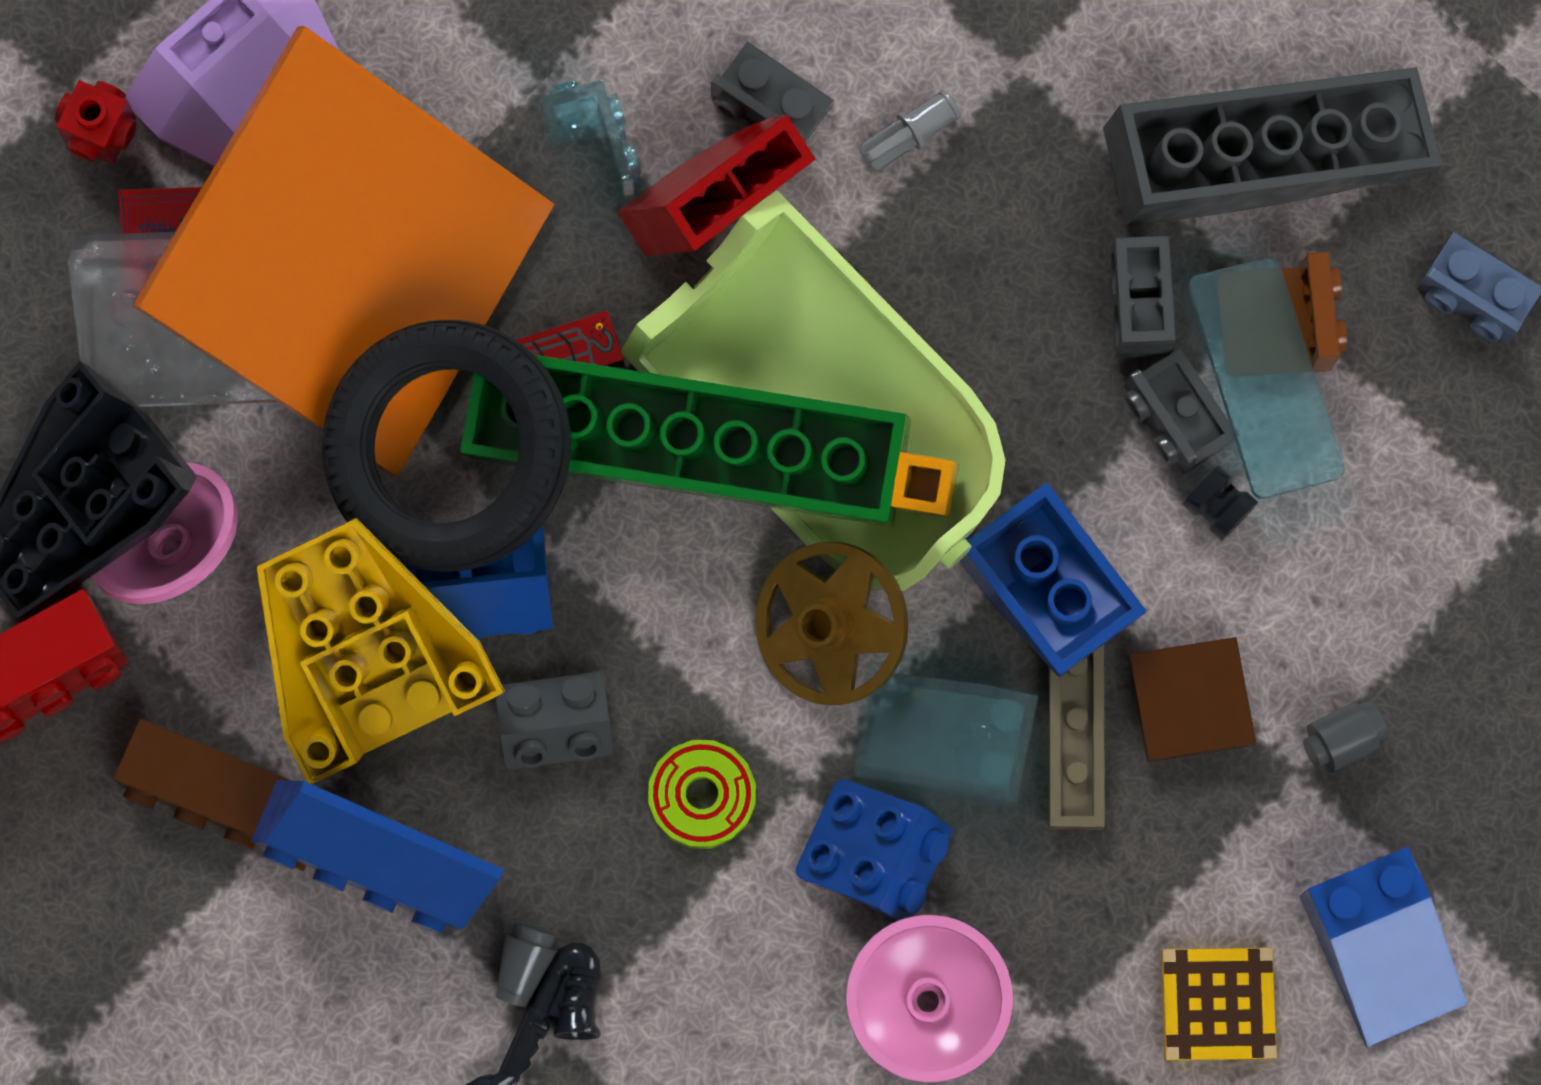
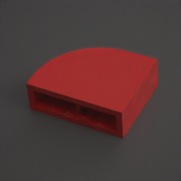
M788 114L772 117L746 127L702 151L660 179L617 211L645 256L692 252L816 159Z

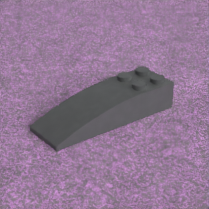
M1417 67L1120 104L1103 127L1126 227L1225 214L1305 200L1437 170L1442 166Z

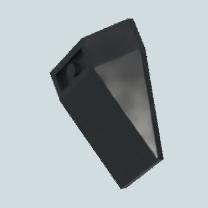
M82 361L78 362L46 400L0 490V596L15 617L21 621L36 615L155 533L190 492L197 478L194 471L147 413Z

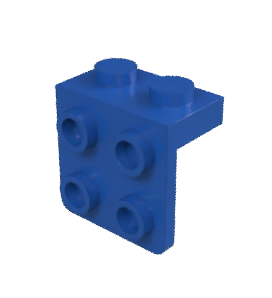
M842 779L837 781L831 790L796 866V874L805 882L866 904L889 921L895 923L899 920L913 917L923 906L928 884L938 863L944 859L948 851L949 838L954 829L924 807Z

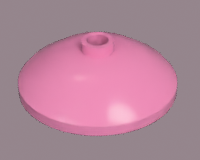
M187 463L197 475L190 492L155 533L91 576L99 588L110 597L122 602L151 604L179 596L205 580L227 554L235 537L238 524L236 499L221 476L208 467Z
M920 915L890 924L866 943L857 956L849 975L846 1007L855 1038L875 1063L903 1079L923 1083H937L953 1080L970 1073L994 1053L1004 1038L1010 1023L1013 991L1004 960L983 934L968 924L953 918L938 915ZM931 992L937 997L938 1006L934 1011L925 1012L919 1008L917 998L921 993Z

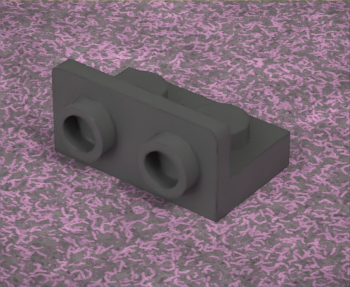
M748 41L722 76L717 74L711 81V97L716 99L713 104L727 118L735 122H739L743 118L753 125L772 117L788 114L805 143L830 111L834 101Z

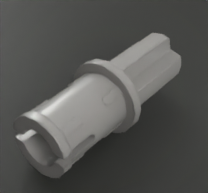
M941 90L935 97L908 114L904 112L898 113L896 115V122L861 144L859 149L862 158L872 170L878 171L912 148L922 149L926 139L946 125L961 118V113L955 101L945 90Z

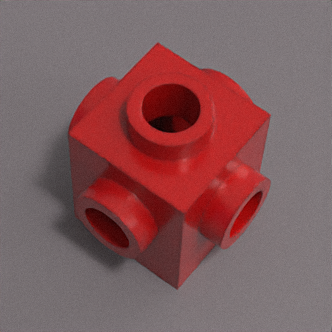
M78 80L73 93L67 92L64 94L55 113V122L58 123L56 128L66 144L65 148L70 153L84 160L94 162L98 158L114 165L120 151L126 150L130 145L137 126L136 117L128 101L125 99L126 94L119 88L103 81H97L96 85L92 86ZM93 112L100 114L95 120L89 121Z

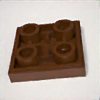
M1237 637L1129 654L1128 661L1147 763L1250 747L1256 744Z

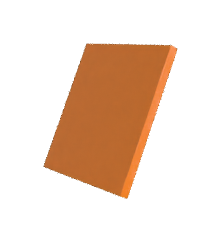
M298 26L132 307L323 431L330 401L341 379L351 365L368 348L382 338L402 328L427 321L461 320L486 325L555 204L309 28ZM440 370L420 376L404 386L392 398L381 416L376 431L375 461L379 469L390 476H399L459 370Z

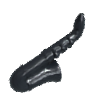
M572 942L557 949L544 974L531 1007H528L525 1011L499 1071L496 1074L480 1076L465 1085H516L520 1080V1075L530 1067V1058L539 1049V1039H544L550 1028L549 1022L552 1018L558 1019V1025L553 1034V1037L558 1039L592 1040L601 1036L595 1022L594 1005L602 975L600 973V959L592 947L584 943Z

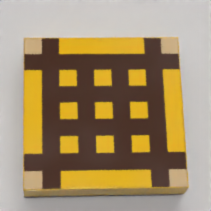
M1273 948L1161 950L1164 1061L1277 1059Z

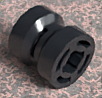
M1219 465L1193 490L1182 505L1193 515H1202L1209 521L1210 531L1223 541L1251 513L1259 502L1248 491L1236 489L1232 485L1231 476Z

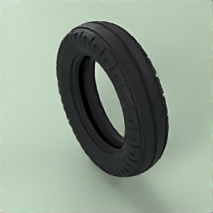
M461 320L427 321L402 328L382 338L368 348L345 373L332 396L325 417L322 437L323 466L332 498L346 522L357 518L402 564L427 571H464L493 563L514 552L525 544L549 518L562 494L568 476L571 459L570 423L563 398L553 378L544 365L518 341L496 329L474 322ZM440 370L469 371L479 374L490 381L508 401L514 413L519 431L517 464L505 490L483 511L455 522H427L401 508L385 489L375 461L377 427L389 402L411 381L425 374Z

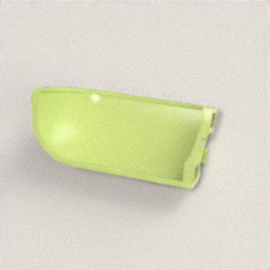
M777 190L741 216L725 240L706 260L712 268L693 286L694 289L685 282L665 302L636 324L621 353L640 372L907 414L911 419V427L906 453L952 460L959 464L950 518L896 510L894 527L771 508L806 546L821 542H842L855 545L871 553L889 569L900 586L901 591H905L925 578L941 563L948 569L952 568L972 548V545L966 538L982 521L1001 494L1006 459L997 426L973 390ZM818 555L834 570H837L848 558L843 555ZM874 575L871 589L885 591Z

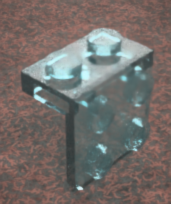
M601 79L581 86L577 81L565 82L551 88L548 91L549 95L540 97L544 128L550 146L601 132L624 206L634 200V190L642 188L639 177L641 170L633 144H622V140L626 139L623 126L625 125V119L617 93L607 96Z

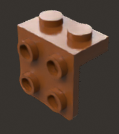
M1329 252L1307 253L1301 266L1298 268L1223 273L1217 278L1215 290L1224 372L1228 377L1237 379L1329 372L1338 361L1340 352H1346V325L1344 320H1336L1334 300H1340L1341 298L1340 272L1338 268H1330Z

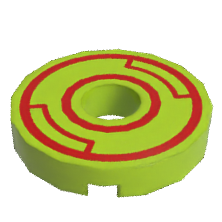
M691 740L673 747L657 762L649 780L648 805L656 824L670 840L690 849H713L731 841L747 827L755 809L756 783L748 763L733 748L714 740ZM708 780L716 786L718 798L711 807L697 809L688 802L686 791L694 781Z

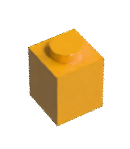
M900 452L891 507L897 510L950 518L959 464L952 460Z

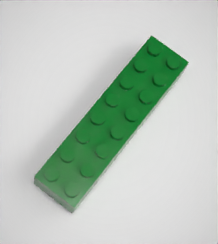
M534 355L553 378L567 410L571 430V459L568 475L894 527L897 509L891 507L899 454L900 452L906 453L911 427V419L907 414ZM474 373L460 453L471 459L516 466L519 454V431L514 413L503 394L490 381Z

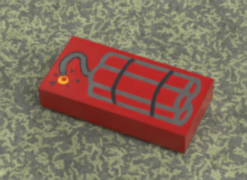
M608 311L516 340L533 355L609 367L624 364Z

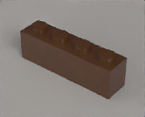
M139 719L113 778L121 787L126 788L122 796L123 798L152 810L156 801L176 809L173 815L174 819L200 830L204 829L206 822L226 829L223 839L251 851H254L256 846L255 843L251 842L276 781L289 780L143 719ZM297 862L294 869L304 872L306 865Z

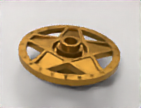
M821 542L801 547L787 555L775 566L767 577L758 598L755 623L757 641L763 659L774 677L786 689L804 700L822 705H842L862 700L885 685L902 660L908 639V613L904 596L889 569L874 555L862 548L842 542ZM822 554L848 557L827 581L800 562ZM874 575L888 595L894 621L867 607ZM779 586L793 616L771 635V607ZM889 653L876 674L855 689L859 654ZM812 659L824 692L803 684L786 669L783 663Z

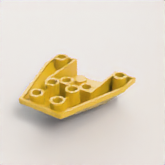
M357 518L257 566L283 738L306 782L314 784L356 764L365 753L451 712L455 717L505 692L480 641Z

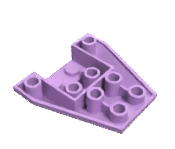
M209 0L153 50L128 90L125 99L128 101L134 115L160 141L214 168L298 26H306L338 49V46L315 0Z

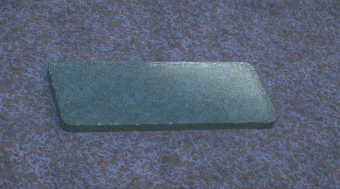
M1268 257L1194 276L1187 285L1188 293L1252 494L1258 499H1267L1338 480L1344 474V463L1279 262L1274 258Z

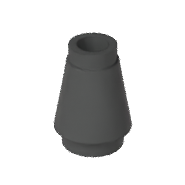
M515 921L512 932L505 933L496 998L513 1005L527 1007L529 998L532 997L557 952V949L553 948L556 934L530 924Z

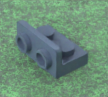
M1455 232L1452 233L1418 286L1419 290L1426 293L1425 300L1435 309L1446 314H1452L1455 311L1472 322L1470 325L1471 329L1480 337L1495 343L1500 339L1506 344H1509L1541 294L1540 285Z

